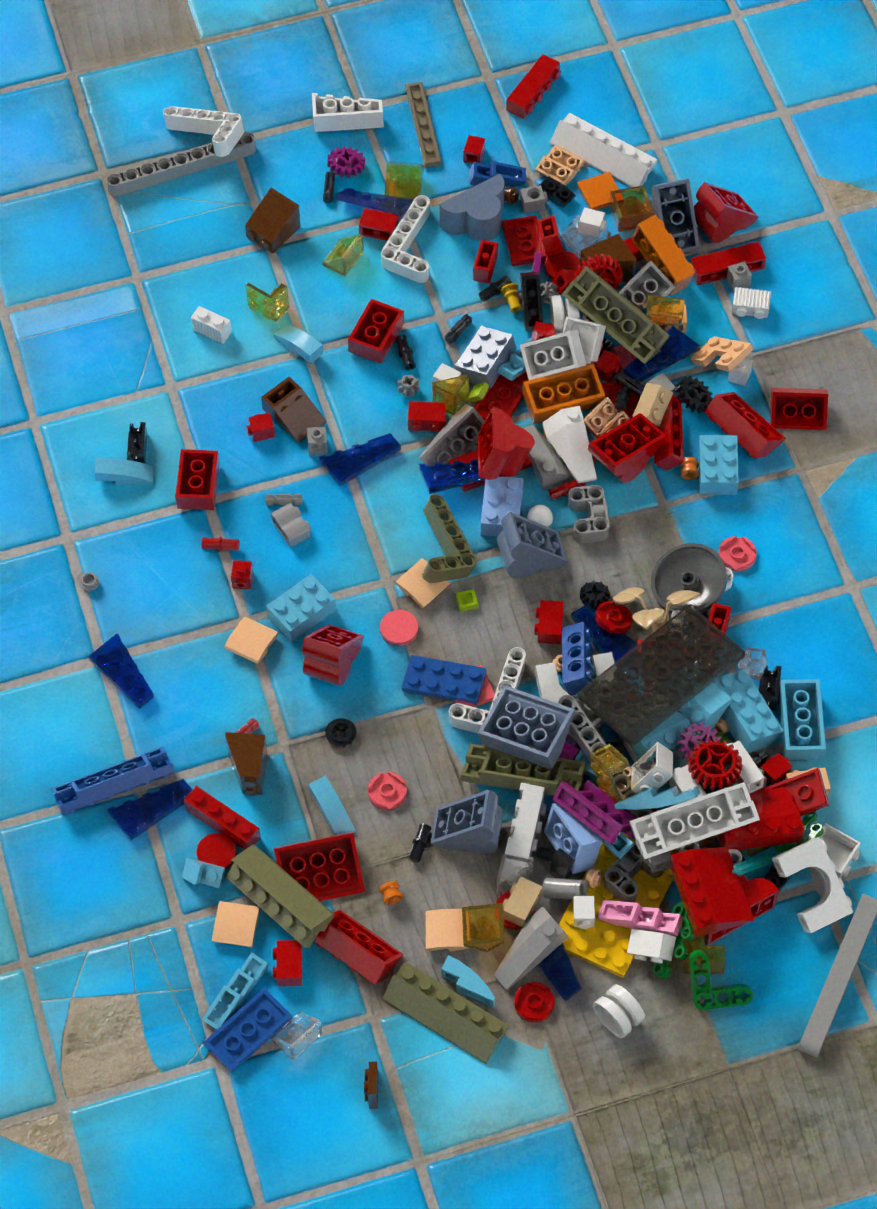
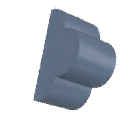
M501 174L439 204L440 227L445 232L453 235L467 233L469 237L476 241H490L497 237L501 230V213L504 209V179Z
M689 178L653 185L652 199L650 200L651 217L656 214L663 221L665 229L674 237L675 244L683 252L700 249Z
M512 512L507 513L502 518L501 526L503 531L498 535L497 543L509 576L516 578L526 577L540 569L553 570L569 562L558 531Z
M486 790L437 807L430 844L450 850L462 848L468 852L479 854L496 852L503 817V810L498 806V795L491 790Z

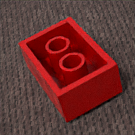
M370 299L348 338V352L382 364L404 325V310Z
M181 449L175 494L177 509L215 510L220 465L218 451Z

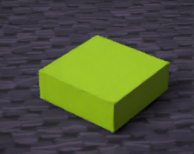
M486 382L474 385L467 400L470 403L483 400L490 385Z
M474 589L455 593L460 612L479 608Z

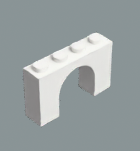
M612 652L593 655V671L596 685L592 691L618 679ZM555 662L535 666L534 672L540 698L558 703L561 696L569 695L560 686Z
M737 741L727 744V746L733 744L734 750H738L739 756L742 758L743 767L740 777L736 780L737 784L745 782L749 794L763 788L764 776L742 743ZM705 757L700 760V766L706 761ZM730 763L724 768L725 772L731 768ZM688 765L673 770V776L669 779V784L672 788L676 786L679 794L698 786L701 794L695 798L707 795L700 784L697 785L696 779L692 780L691 773L688 771Z
M812 838L771 858L779 877H788L807 867L814 868L823 877L825 891L821 900L814 906L796 914L804 933H813L853 913L851 908L853 906L852 901L845 895L843 881L840 877H837L835 863L831 858L829 859L826 852L828 851L827 845L820 838Z

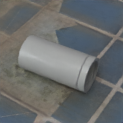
M546 878L543 882L542 892L545 898L573 900L574 896H587L588 886L585 880Z

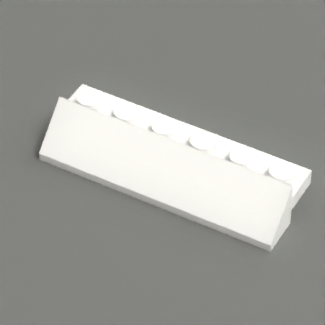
M571 113L563 121H559L550 141L552 146L557 145L584 159V162L603 173L610 172L614 179L636 191L646 182L647 175L657 164L656 158Z
M743 782L651 813L629 823L636 840L635 843L643 858L647 859L760 819L754 802L751 801L746 784Z

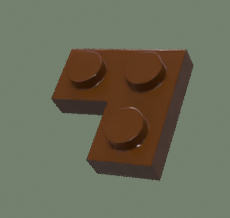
M369 1062V1069H365L364 1094L365 1102H369V1109H378L377 1062Z

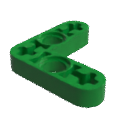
M695 950L690 954L689 966L692 1000L698 1009L707 1010L741 1006L752 1001L753 993L750 987L745 984L711 988L710 966L707 954L702 950ZM698 956H701V958L704 959L701 960L702 969H698V965L696 961H694L697 960ZM704 975L706 977L705 983L701 985L696 984V977ZM745 990V998L741 999L740 994ZM731 991H733L734 994L736 995V996H734L735 1000H732L733 997H732ZM726 992L728 994L727 1000L723 1002L718 1001V994ZM710 994H713V999H714V1001H715V1002H713V1003H712L711 999H708V998H712ZM702 995H704L706 998L704 1000V1003H700L699 1001Z

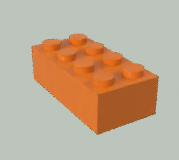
M655 214L639 223L631 240L640 250L646 262L652 261L674 284L675 288L668 295L672 296L688 287L695 274L694 267L686 260L683 250L675 244L674 237L667 232L663 221Z
M594 364L523 382L522 393L533 424L546 421L561 409L580 406L581 411L595 408L605 398V393Z

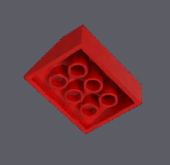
M781 787L757 790L749 794L760 820L717 834L721 847L743 850L797 843L801 841L805 830L800 813L787 788Z
M352 831L273 848L276 864L319 901L365 892L354 833Z
M728 847L690 849L671 855L669 865L696 938L754 922V917L739 876L732 873L734 863Z

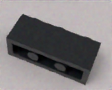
M538 272L520 273L523 324L525 330H533L536 321L543 323L540 274Z

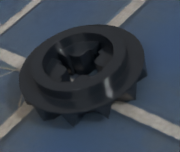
M594 580L590 583L586 582L581 587L579 594L581 602L585 606L597 609L600 604L608 602L610 599L608 586H605L602 581L600 583ZM593 589H595V591L599 593L597 594L596 599L592 594Z
M345 718L331 721L325 730L329 744L331 743L335 747L342 746L345 748L348 744L352 745L357 734L353 722ZM337 730L340 731V732L345 731V732H344V733H345V737H343V736H341V735H340V736H337V735H338Z

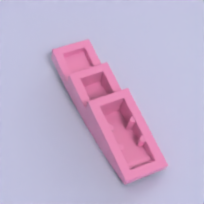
M608 900L603 901L597 917L601 921L618 926L665 933L673 936H678L684 919L681 914L663 913L659 908L641 907L639 903Z

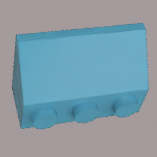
M692 662L673 675L661 691L665 699L692 723H696L697 727L699 723L703 722L704 727L711 725L710 730L714 728L733 700L729 694Z
M669 706L624 729L622 732L639 760L657 742L669 750L680 746L678 741L683 740V738L679 735L686 733L684 728H691V723L686 716ZM654 751L653 755L648 757L646 762L642 763L641 765L655 759L656 751Z

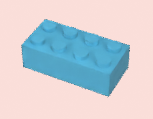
M744 669L713 678V681L733 698L721 718L726 721L727 727L736 742L740 741L748 753L776 745L784 731L747 671Z
M820 679L780 680L779 705L781 727L784 731L782 734L784 757L789 761L824 760L826 744Z

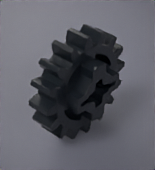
M691 376L688 378L684 377L676 385L677 388L675 389L678 392L677 397L682 399L680 403H685V408H690L692 412L696 410L698 414L701 412L705 413L713 399L710 397L712 392H709V387L704 386V382L698 381L697 377L694 380Z

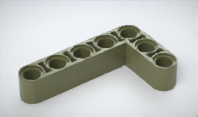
M432 494L424 506L423 512L446 556L431 558L422 572V577L429 583L466 578L471 574L477 563L476 557L445 499L441 495Z

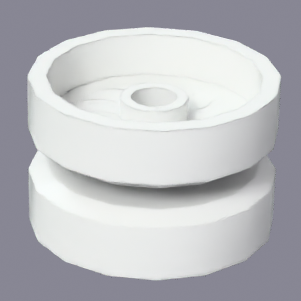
M560 295L550 297L551 324H554L555 335L563 333L566 317L580 319V309L567 298H565L564 306Z
M617 984L606 991V997L602 996L593 1003V1010L598 1019L612 1034L619 1038L627 1036L631 1032L632 1026H638L645 1019L644 1011L637 1000L626 989Z

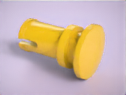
M510 283L501 288V293L508 300L510 311L513 313L520 311L522 308L518 299L519 293L516 283Z

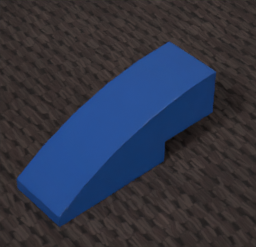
M492 161L491 165L473 162L469 170V184L478 185L501 174L504 179V187L522 185L526 183V168Z

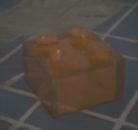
M645 185L610 191V207L618 232L636 229L639 223L654 215Z

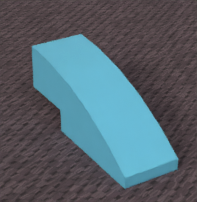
M286 324L273 334V337L297 357L302 356L310 364L324 353L323 345L319 341L292 325Z
M95 458L96 481H115L116 485L153 484V466L117 458Z
M326 775L308 784L309 792L333 834L337 835L351 831L355 833L356 830Z
M448 955L441 968V977L456 983L457 993L493 1009L495 997L485 982L468 966Z

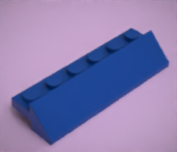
M161 747L52 788V792L61 815L70 814L80 808L94 805L101 800L110 799L122 792H128L138 786L147 785L159 778L168 777L170 774H173L174 768L168 759L166 751Z

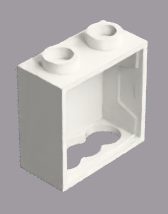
M566 317L563 333L578 330L586 363L591 364V361H598L606 326L573 317Z
M659 742L651 747L632 765L631 790L638 794L654 786L656 790L663 786L673 776V752ZM656 751V763L652 764L649 770L641 769L640 765L646 762L647 758Z
M825 823L823 826L824 833L816 838H820L827 845L828 851L826 852L829 859L831 858L835 863L837 877H847L851 870V862H856L861 854L859 850L861 843Z

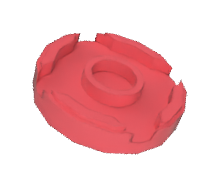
M732 536L721 543L718 555L724 562L725 567L731 569V571H745L756 560V547L745 537L737 538V536Z
M394 610L383 617L380 623V633L388 644L404 646L410 644L416 638L418 622L416 617L410 612Z
M393 772L377 774L368 785L370 802L382 810L398 808L407 797L405 780Z

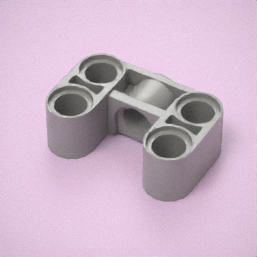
M598 485L572 488L568 496L569 508L573 511L587 510L588 518L575 522L574 540L578 543L606 540L609 536L610 523L603 488Z

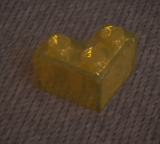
M704 936L694 937L691 941L682 938L684 946L689 952L688 957L682 960V973L690 974L689 956L695 950H702L708 956L710 974H724L725 946L704 945ZM698 956L697 960H694L698 965V969H702L701 960L704 959H702L701 956Z

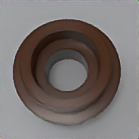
M515 187L507 188L504 192V201L507 204L513 205L519 198L518 190Z

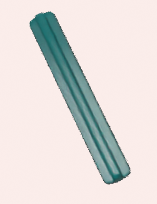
M768 852L735 864L732 873L741 876L773 864L771 858L777 855Z

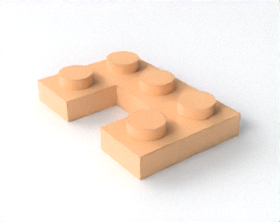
M714 336L696 352L691 361L694 365L706 367L716 356H721L715 363L717 369L731 372L754 349L751 343Z

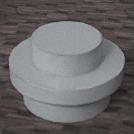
M87 572L82 575L80 585L84 590L92 591L98 587L99 579L94 573Z

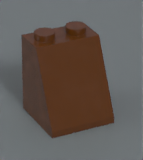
M271 187L245 225L247 238L252 242L258 243L264 250L274 254L301 227L299 205Z
M619 234L581 250L580 265H583L582 260H588V256L594 258L595 254L600 257L603 253L605 256L610 255L612 258H615L618 264H620L623 272L622 282H629L635 276L636 258Z
M226 732L225 738L228 755L242 794L248 796L262 795L268 754L265 735Z

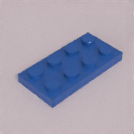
M411 655L401 688L403 692L453 701L458 700L478 705L487 670L477 666Z
M263 988L203 1042V1045L233 1073L292 1019V1015Z

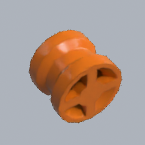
M692 457L684 458V463L681 464V477L686 480L698 478L699 470L697 468L699 467V460Z
M397 881L386 882L380 886V893L384 895V904L393 905L403 899V894L399 891V883Z

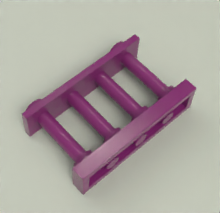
M586 781L582 791L575 790L566 782L560 783L553 800L609 844H614L619 833L624 832L636 841L629 822L638 818L627 809H616L614 805L618 802L591 781Z

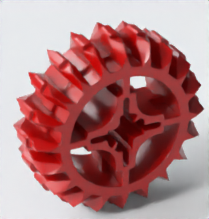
M602 253L600 257L595 254L594 258L588 256L587 261L582 260L583 265H577L578 270L575 271L574 280L588 266L614 289H620L619 284L622 283L621 277H623L622 268L617 260L610 255L605 256Z
M709 738L707 744L701 741L700 746L695 745L694 751L690 752L688 771L691 773L692 780L696 779L697 785L703 783L704 789L707 786H710L712 791L715 787H718L719 790L723 789V786L729 788L730 784H735L737 778L741 775L743 767L742 758L739 756L738 750H734L733 744L727 746L726 740L723 743H719L718 738L715 742H712ZM705 757L706 761L700 766V760ZM730 763L731 768L725 772L724 768Z

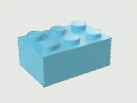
M700 435L698 445L699 494L737 495L739 484L737 435Z
M310 574L266 606L267 617L292 643L335 612L336 602L335 598Z

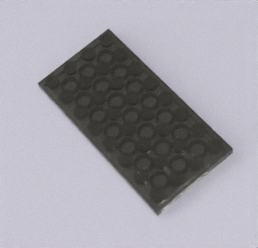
M689 604L577 692V697L633 747L745 657V651Z

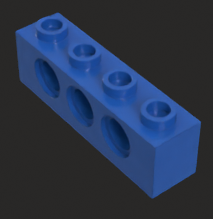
M584 622L562 628V684L570 696L592 690V681H594L591 668L594 666L591 658L593 653L591 644L593 634L590 628L587 629Z

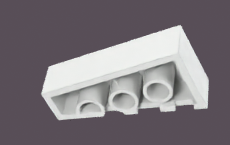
M312 93L314 132L384 127L382 100L367 98L353 100L348 96H344L342 99L333 98V95L326 94V97L318 96V93Z
M521 783L519 789L520 799H517L516 818L512 820L511 837H508L503 859V871L526 876L527 870L532 869L534 857H531L532 851L537 849L538 839L535 838L537 833H541L543 822H540L541 815L545 816L547 804H544L545 787Z

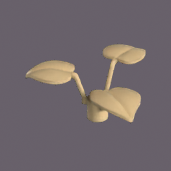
M637 587L619 592L613 597V601L618 604H626L639 600L644 610L635 613L633 620L646 630L651 626L653 635L661 637L669 633L666 622L669 621L670 606L682 605L701 596V594L691 590L674 592L667 597L666 611L661 608L648 610L641 597L645 594V591Z

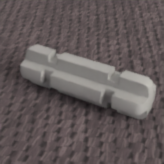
M267 494L265 502L266 505H274V503L276 505H287L289 503L301 505L302 495L276 494L274 496V494Z

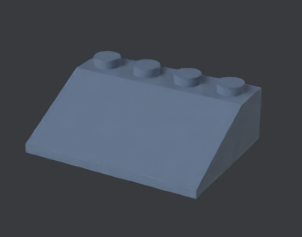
M504 685L478 731V735L484 746L552 770L561 754L575 709Z

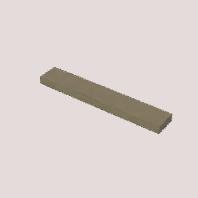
M423 83L405 84L424 169L442 166Z

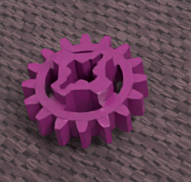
M345 146L339 149L337 147L336 151L331 150L330 155H328L327 167H330V172L335 171V176L340 174L341 178L344 176L350 178V175L357 177V173L362 174V170L365 169V157H363V153H358V149L352 150V147L346 149Z
M703 722L699 723L698 727L696 723H693L691 728H684L686 733L679 735L683 740L678 741V744L682 745V748L678 751L685 753L682 758H690V752L694 751L695 745L699 746L697 741L701 740L707 744L709 738L712 742H715L717 738L720 740L721 737H715L717 730L711 731V725L704 727ZM693 732H701L698 736L691 735Z

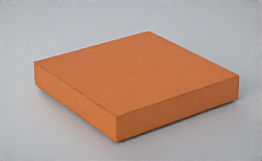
M610 172L577 182V187L589 209L599 210L623 202L624 197Z

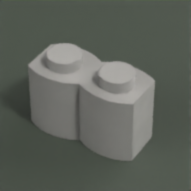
M289 503L271 513L273 524L290 547L310 537L311 527L307 520L303 521L297 506L294 507Z

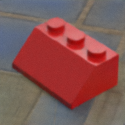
M771 388L770 424L774 428L826 430L828 411L827 389Z

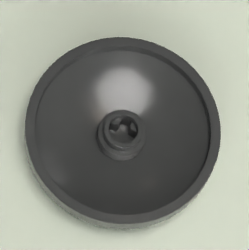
M686 543L668 550L657 561L651 575L652 592L658 603L665 610L666 603L668 602L667 597L674 592L691 590L701 594V596L678 606L671 605L669 608L670 613L674 610H680L689 616L701 614L712 608L713 603H717L724 594L727 585V570L721 557L712 548L698 543Z

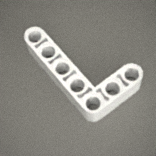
M174 106L163 110L166 128L169 130L214 135L212 142L215 155L218 157L229 155L244 133L241 115L237 113Z
M420 195L414 199L381 251V262L384 269L418 283H424L429 279V264L421 258L406 253V251L430 215V199L427 196Z
M520 647L512 648L508 653L491 708L504 685L518 690L526 664V653ZM456 703L449 708V722L455 728L478 733L490 711ZM460 714V715H462V716H460V717H455L454 715ZM474 719H479V720H481V721H479V722H474V721H472V720H474Z

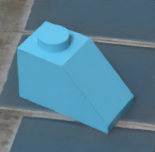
M622 832L619 833L614 844H609L601 838L603 846L619 859L634 846V843Z

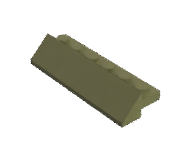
M588 266L583 269L579 276L562 293L565 298L595 323L605 325V331L644 364L660 351V348L670 337L666 331Z
M470 744L466 754V763L461 772V781L519 790L521 783L545 787L544 795L555 796L561 782H566L575 790L582 791L586 762L558 758L551 770L487 746Z
M251 845L231 859L234 864L226 878L305 948H310L319 931L326 930L335 914L256 845Z
M407 962L402 965L396 975L393 974L383 996L385 1002L485 1064L497 1049V1044L509 1029L508 1024Z

